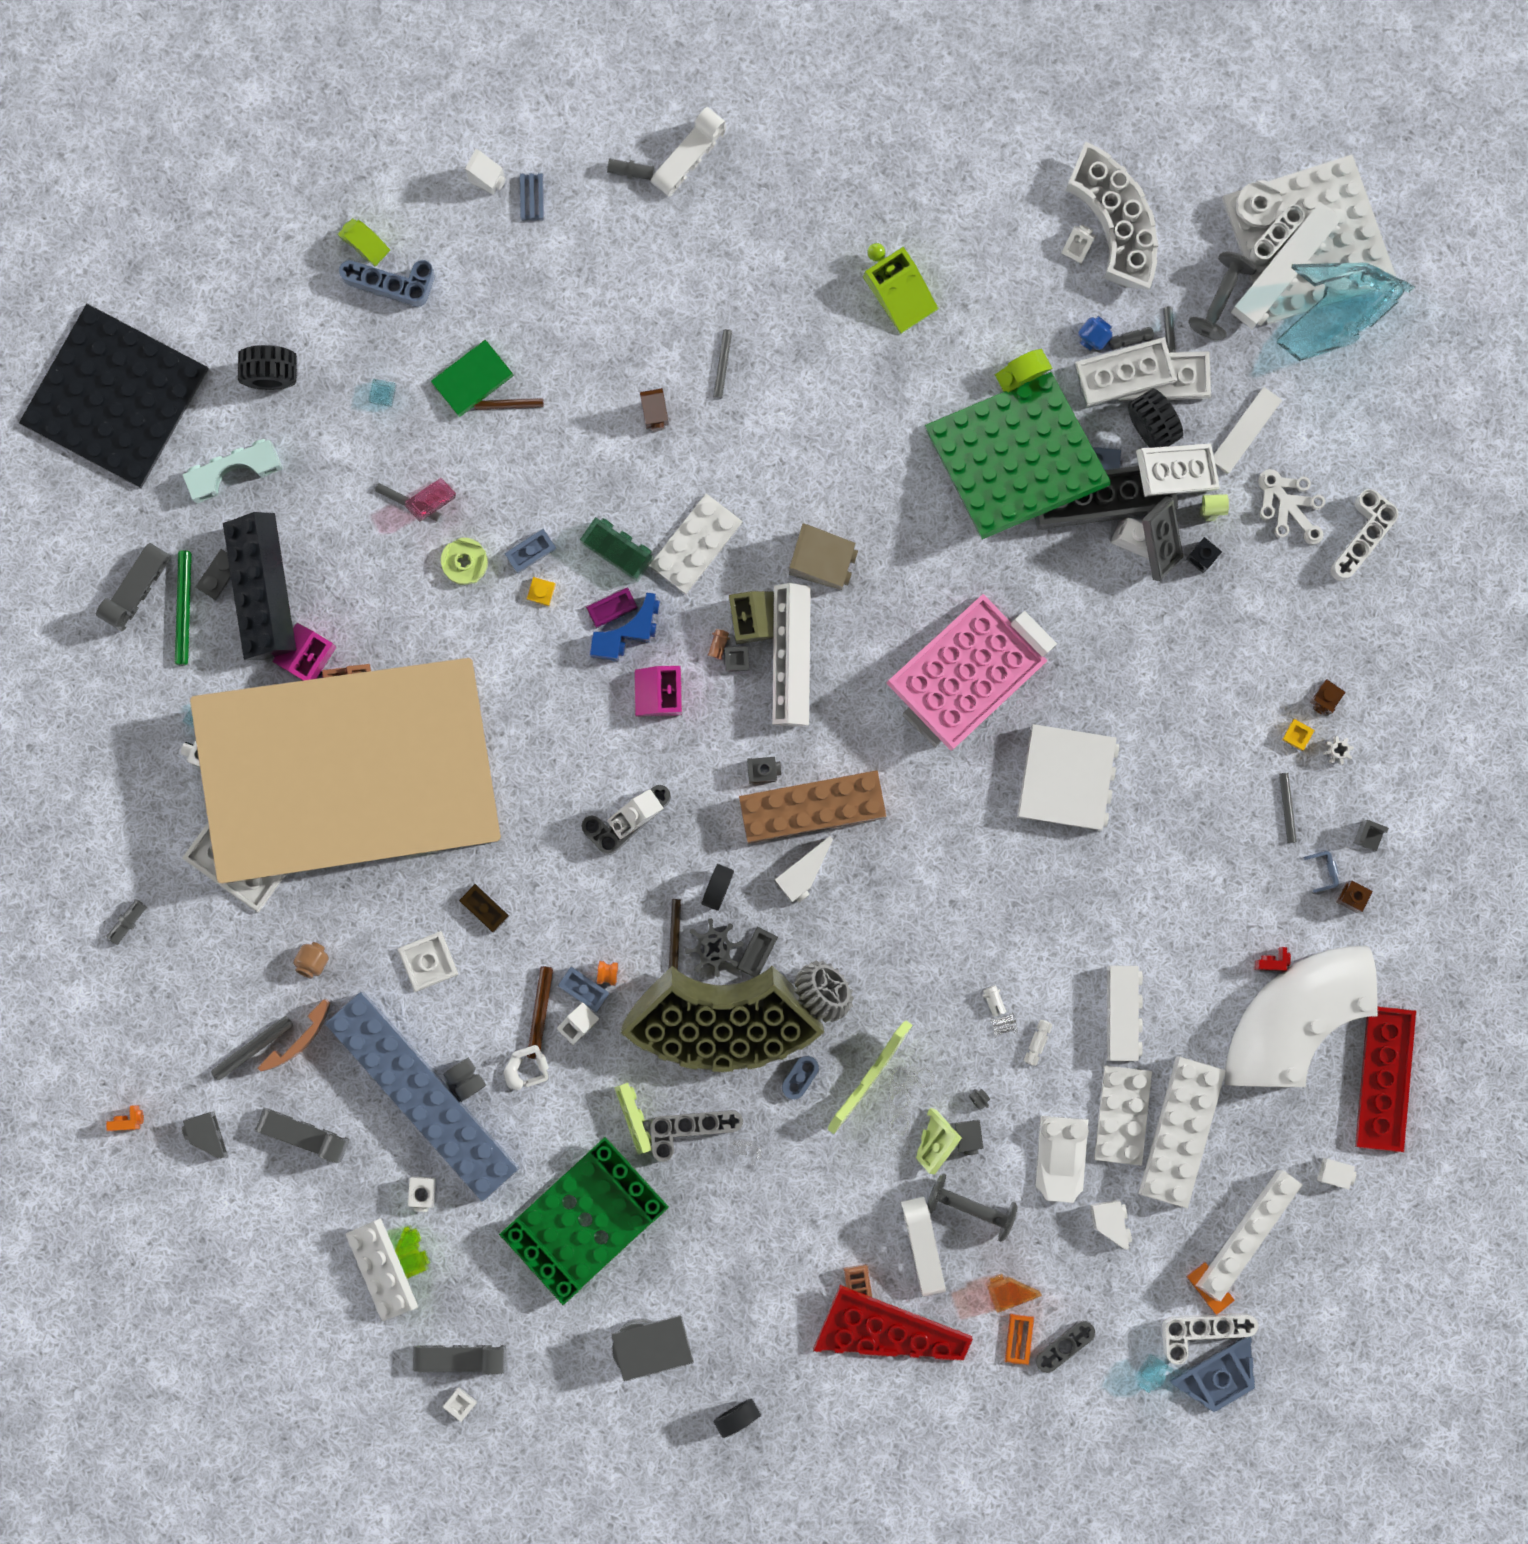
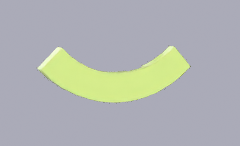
M904 1021L894 1032L875 1064L860 1082V1085L835 1114L827 1130L833 1134L837 1132L888 1064L913 1026L912 1024Z

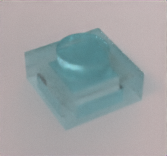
M373 379L369 403L392 407L397 384Z

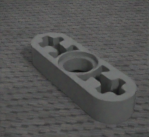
M1088 1321L1077 1322L1037 1354V1367L1044 1373L1053 1372L1094 1339V1326ZM1081 1326L1084 1328L1089 1326V1336L1087 1338L1084 1336L1078 1338L1077 1340L1081 1343L1077 1346L1076 1342L1069 1335L1073 1332V1335L1076 1337L1080 1333L1079 1328ZM1062 1340H1069L1071 1342L1072 1349L1070 1352L1062 1353L1059 1351V1343ZM1054 1347L1056 1353L1062 1359L1058 1361L1057 1357H1054L1050 1361L1051 1367L1048 1368L1046 1365L1042 1367V1357L1044 1355L1047 1358L1052 1356L1054 1353L1050 1350Z

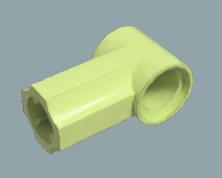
M1227 494L1203 495L1200 516H1203L1206 521H1214L1219 515H1228L1229 499Z

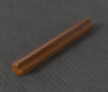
M541 966L528 1044V1047L538 1046L540 1052L553 968ZM535 1053L527 1055L529 1059H536Z

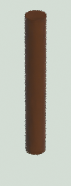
M544 398L482 400L474 406V409L544 407Z

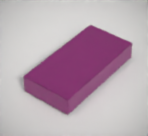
M628 587L586 607L596 628L638 609Z

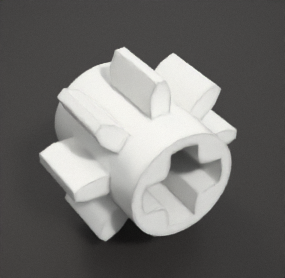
M1335 736L1333 737L1334 743H1325L1329 748L1323 755H1329L1331 758L1329 760L1330 764L1338 760L1340 766L1344 764L1343 758L1346 760L1352 759L1349 752L1354 747H1349L1347 744L1348 738L1339 741V737ZM1337 747L1342 748L1343 753H1335L1334 749Z

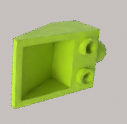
M873 243L868 247L867 255L872 261H877L878 263L866 270L862 278L899 333L902 334L939 308L916 264L904 246L885 257L886 251L884 246L880 243ZM895 264L900 265V266H901V271L896 272V271L894 270V268H895L894 265H895ZM875 277H880L882 283L879 284Z

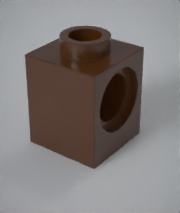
M1352 880L1347 881L1336 903L1355 913H1361L1373 891Z

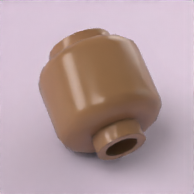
M312 942L311 945L303 944L293 961L296 967L295 971L309 979H312L313 976H320L329 960L328 955L324 952L325 947L316 942Z

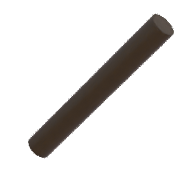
M672 899L669 968L673 966L678 970L681 899Z

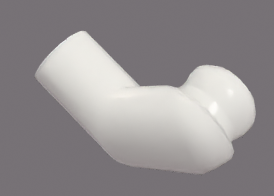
M512 1055L503 1073L506 1085L510 1089L518 1091L523 1087V1080L519 1078L517 1073L523 1059L520 1057L514 1058Z

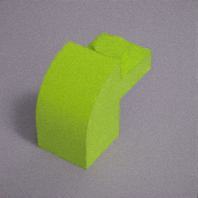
M352 218L337 234L344 242L352 246L363 259L375 267L391 251L359 219L355 220Z
M1037 349L1007 363L1008 366L994 375L1002 390L1010 392L1026 382L1044 375L1053 368L1044 351Z

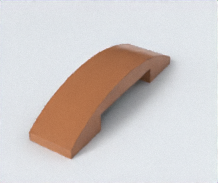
M323 999L307 1016L314 1022L283 1055L278 1051H273L258 1069L260 1071H267L279 1067L295 1058L308 1047L325 1022L330 1002L327 999Z

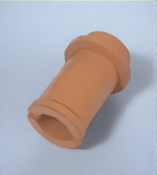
M716 629L715 633H712L714 637L708 656L722 660L726 642L730 640V637H728L729 632Z

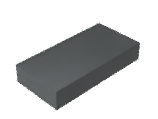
M757 926L736 969L752 977L760 975L778 936Z

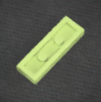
M628 1083L614 1087L637 1154L651 1151V1136L648 1131L645 1132L643 1126L644 1116L642 1111L637 1109L634 1101L637 1098L633 1087H629Z

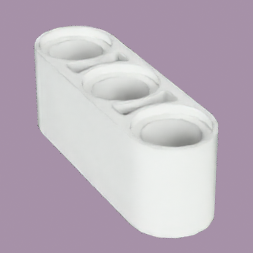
M1291 205L1287 207L1256 242L1250 252V258L1254 264L1265 265L1298 229L1305 216L1304 210L1300 206ZM1287 215H1294L1297 222L1289 221ZM1272 232H1279L1282 235V239L1274 238ZM1257 249H1265L1267 256L1259 255Z

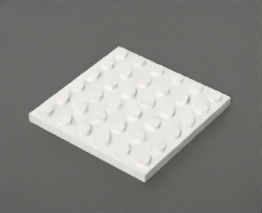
M1353 154L1268 181L1280 190V195L1284 202L1283 211L1291 205H1298L1304 210L1305 216L1302 223L1320 201L1342 219L1338 224L1340 230L1332 239L1328 236L1323 242L1326 244L1323 251L1318 256L1313 254L1309 259L1312 264L1304 274L1299 272L1295 278L1298 281L1290 291L1287 289L1283 291L1281 296L1284 298L1275 309L1271 306L1266 312L1270 315L1265 321L1266 325L1397 284V277ZM1239 190L1224 195L1222 199L1242 256L1251 260L1250 252L1269 227H1252L1238 217L1236 202L1241 192ZM1264 200L1254 201L1256 208H1266L1263 205ZM1287 215L1289 221L1297 222L1294 215ZM1272 232L1274 238L1282 239V235L1279 232ZM1284 245L1265 265L1254 264L1256 267V273L1254 275H1249L1252 285L1263 273V271L1267 268V266L1271 263V261L1276 257V255L1280 252ZM1257 249L1259 255L1267 256L1265 249Z

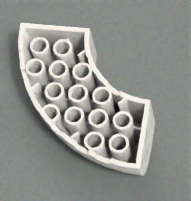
M1348 946L1314 954L1291 965L1286 971L1281 972L1265 985L1244 1012L1233 1035L1225 1066L1224 1085L1306 1087L1308 1068L1321 1042L1332 1031L1349 1021L1368 1016H1377L1376 967L1369 946Z

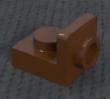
M1325 679L1310 703L1314 705L1313 709L1323 716L1325 714L1331 715L1346 692L1328 679Z

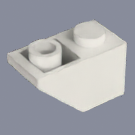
M651 789L633 798L610 817L607 822L621 840L664 808Z
M1119 1200L1091 1204L1094 1228L1121 1248L1129 1249L1128 1243L1132 1242L1130 1229L1125 1227L1124 1219L1128 1218L1125 1204L1121 1205Z

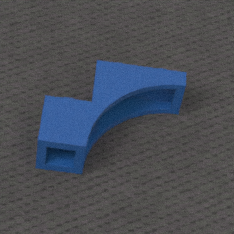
M646 592V597L640 611L626 625L612 631L593 632L590 651L591 658L619 661V656H624L626 642H622V639L650 643V637H655L657 626L656 623H653V616L659 613L660 601L656 600V594Z

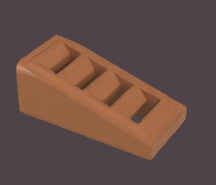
M867 1264L844 1267L846 1287L852 1289L851 1284L865 1282L866 1287L854 1288L852 1290L867 1292V1295L872 1297ZM864 1274L863 1278L850 1280V1275Z

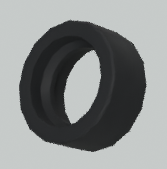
M720 864L716 865L702 899V905L719 911L734 874L733 869Z
M748 1399L718 1416L713 1423L721 1437L726 1438L752 1424L761 1416V1413L753 1399Z

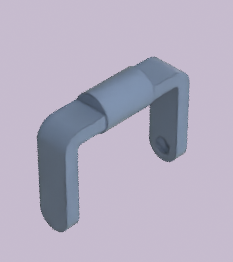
M1329 851L1304 857V860L1325 855L1327 859L1326 865L1329 875L1332 877L1333 885L1314 889V893L1335 888L1339 885L1337 877L1339 872L1336 861H1333Z

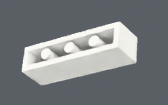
M1107 966L1108 1061H1139V1056H1142L1143 1053L1142 1042H1139V1032L1142 1033L1143 1029L1142 1018H1139V1009H1142L1143 1005L1142 995H1139V985H1142L1143 974L1142 971H1139V966Z

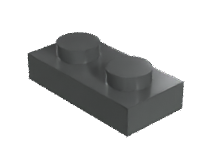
M220 549L195 586L215 601L231 579L226 551Z

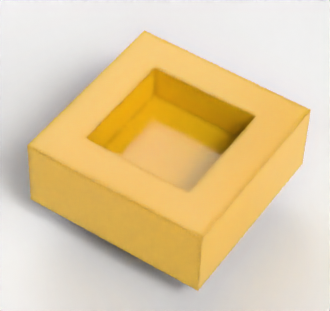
M533 577L527 600L550 606L556 583Z
M1293 719L1282 741L1303 751L1315 730Z

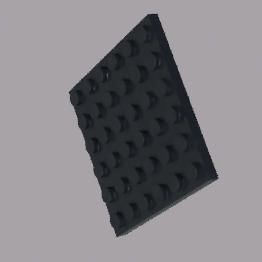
M86 303L20 419L19 424L142 489L209 368Z

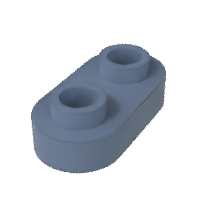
M803 1056L797 1060L782 1084L783 1093L787 1098L794 1100L804 1095L819 1071L816 1059L811 1056ZM805 1063H809L812 1067L811 1071L804 1072L802 1066ZM791 1083L798 1084L799 1088L796 1092L790 1091L789 1086Z

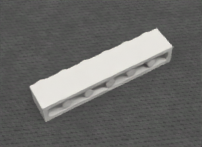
M1320 201L1236 304L1231 313L1252 330L1257 324L1262 326L1270 316L1266 313L1272 306L1275 309L1284 297L1281 296L1285 289L1290 291L1297 283L1296 275L1299 272L1304 274L1310 267L1312 262L1309 259L1313 254L1318 256L1326 247V244L1323 243L1329 236L1332 239L1340 230L1338 224L1342 218Z
M793 583L774 586L772 725L790 727L809 725L811 586Z
M1277 1170L1196 1286L1214 1300L1221 1302L1303 1184L1284 1170Z

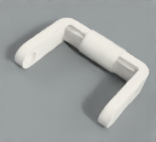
M536 1045L513 1053L514 1058L535 1053L539 1070L543 1073L541 1076L524 1081V1087L548 1080L547 1069L549 1067L545 1055L541 1054L539 1047Z

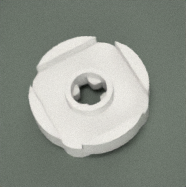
M1265 180L1249 183L1238 195L1236 212L1238 217L1249 226L1267 228L1276 221L1283 211L1284 202L1280 195V190L1273 183ZM1264 200L1263 205L1266 208H1256L1254 201Z

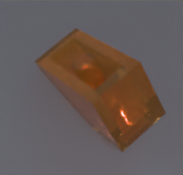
M1002 1273L990 1277V1282L985 1284L997 1313L1042 1296L1038 1289L1010 1276L1003 1277Z

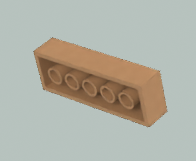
M878 770L739 796L747 844L886 818Z

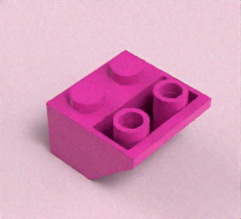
M296 623L293 628L296 650L276 656L272 662L302 681L317 679L337 647L314 631Z
M681 665L654 666L634 670L635 716L682 715Z

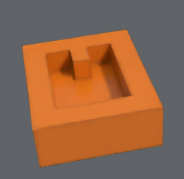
M139 1105L130 1106V1120H128V1115L113 1116L114 1121H106L107 1131L140 1129V1124L144 1122L143 1110H139Z

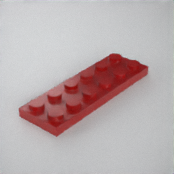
M1377 1006V1016L1366 1017L1355 1147L1404 1152L1416 1023L1415 1010Z

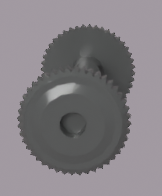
M1223 252L1218 257V260L1228 267L1229 270L1223 277L1209 307L1207 317L1205 319L1191 317L1188 321L1192 330L1209 339L1221 340L1227 335L1226 331L1218 326L1216 322L1219 320L1238 280V274L1254 275L1256 273V267L1251 260L1234 252Z
M942 1174L938 1177L929 1196L927 1205L929 1213H933L937 1202L943 1203L1001 1227L998 1241L1006 1240L1017 1214L1018 1207L1015 1202L1011 1203L1005 1214L944 1189L947 1175Z

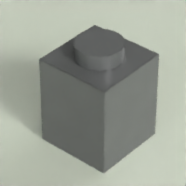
M980 1120L955 1122L956 1132L962 1138L958 1143V1151H964V1155L979 1154L978 1149H984Z

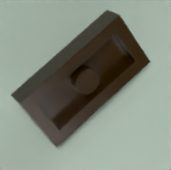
M476 884L459 900L493 933L509 917Z

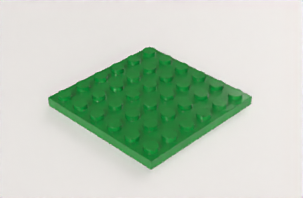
M1052 372L1026 382L1010 392L1004 391L925 425L928 436L982 540L1110 486L1108 475Z

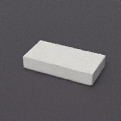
M1026 611L1021 613L1011 623V626L1042 657L1057 644Z

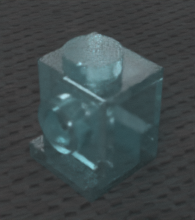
M1150 1353L1135 1376L1140 1381L1138 1386L1148 1393L1151 1390L1154 1391L1156 1386L1160 1388L1166 1379L1165 1372L1171 1373L1173 1368Z

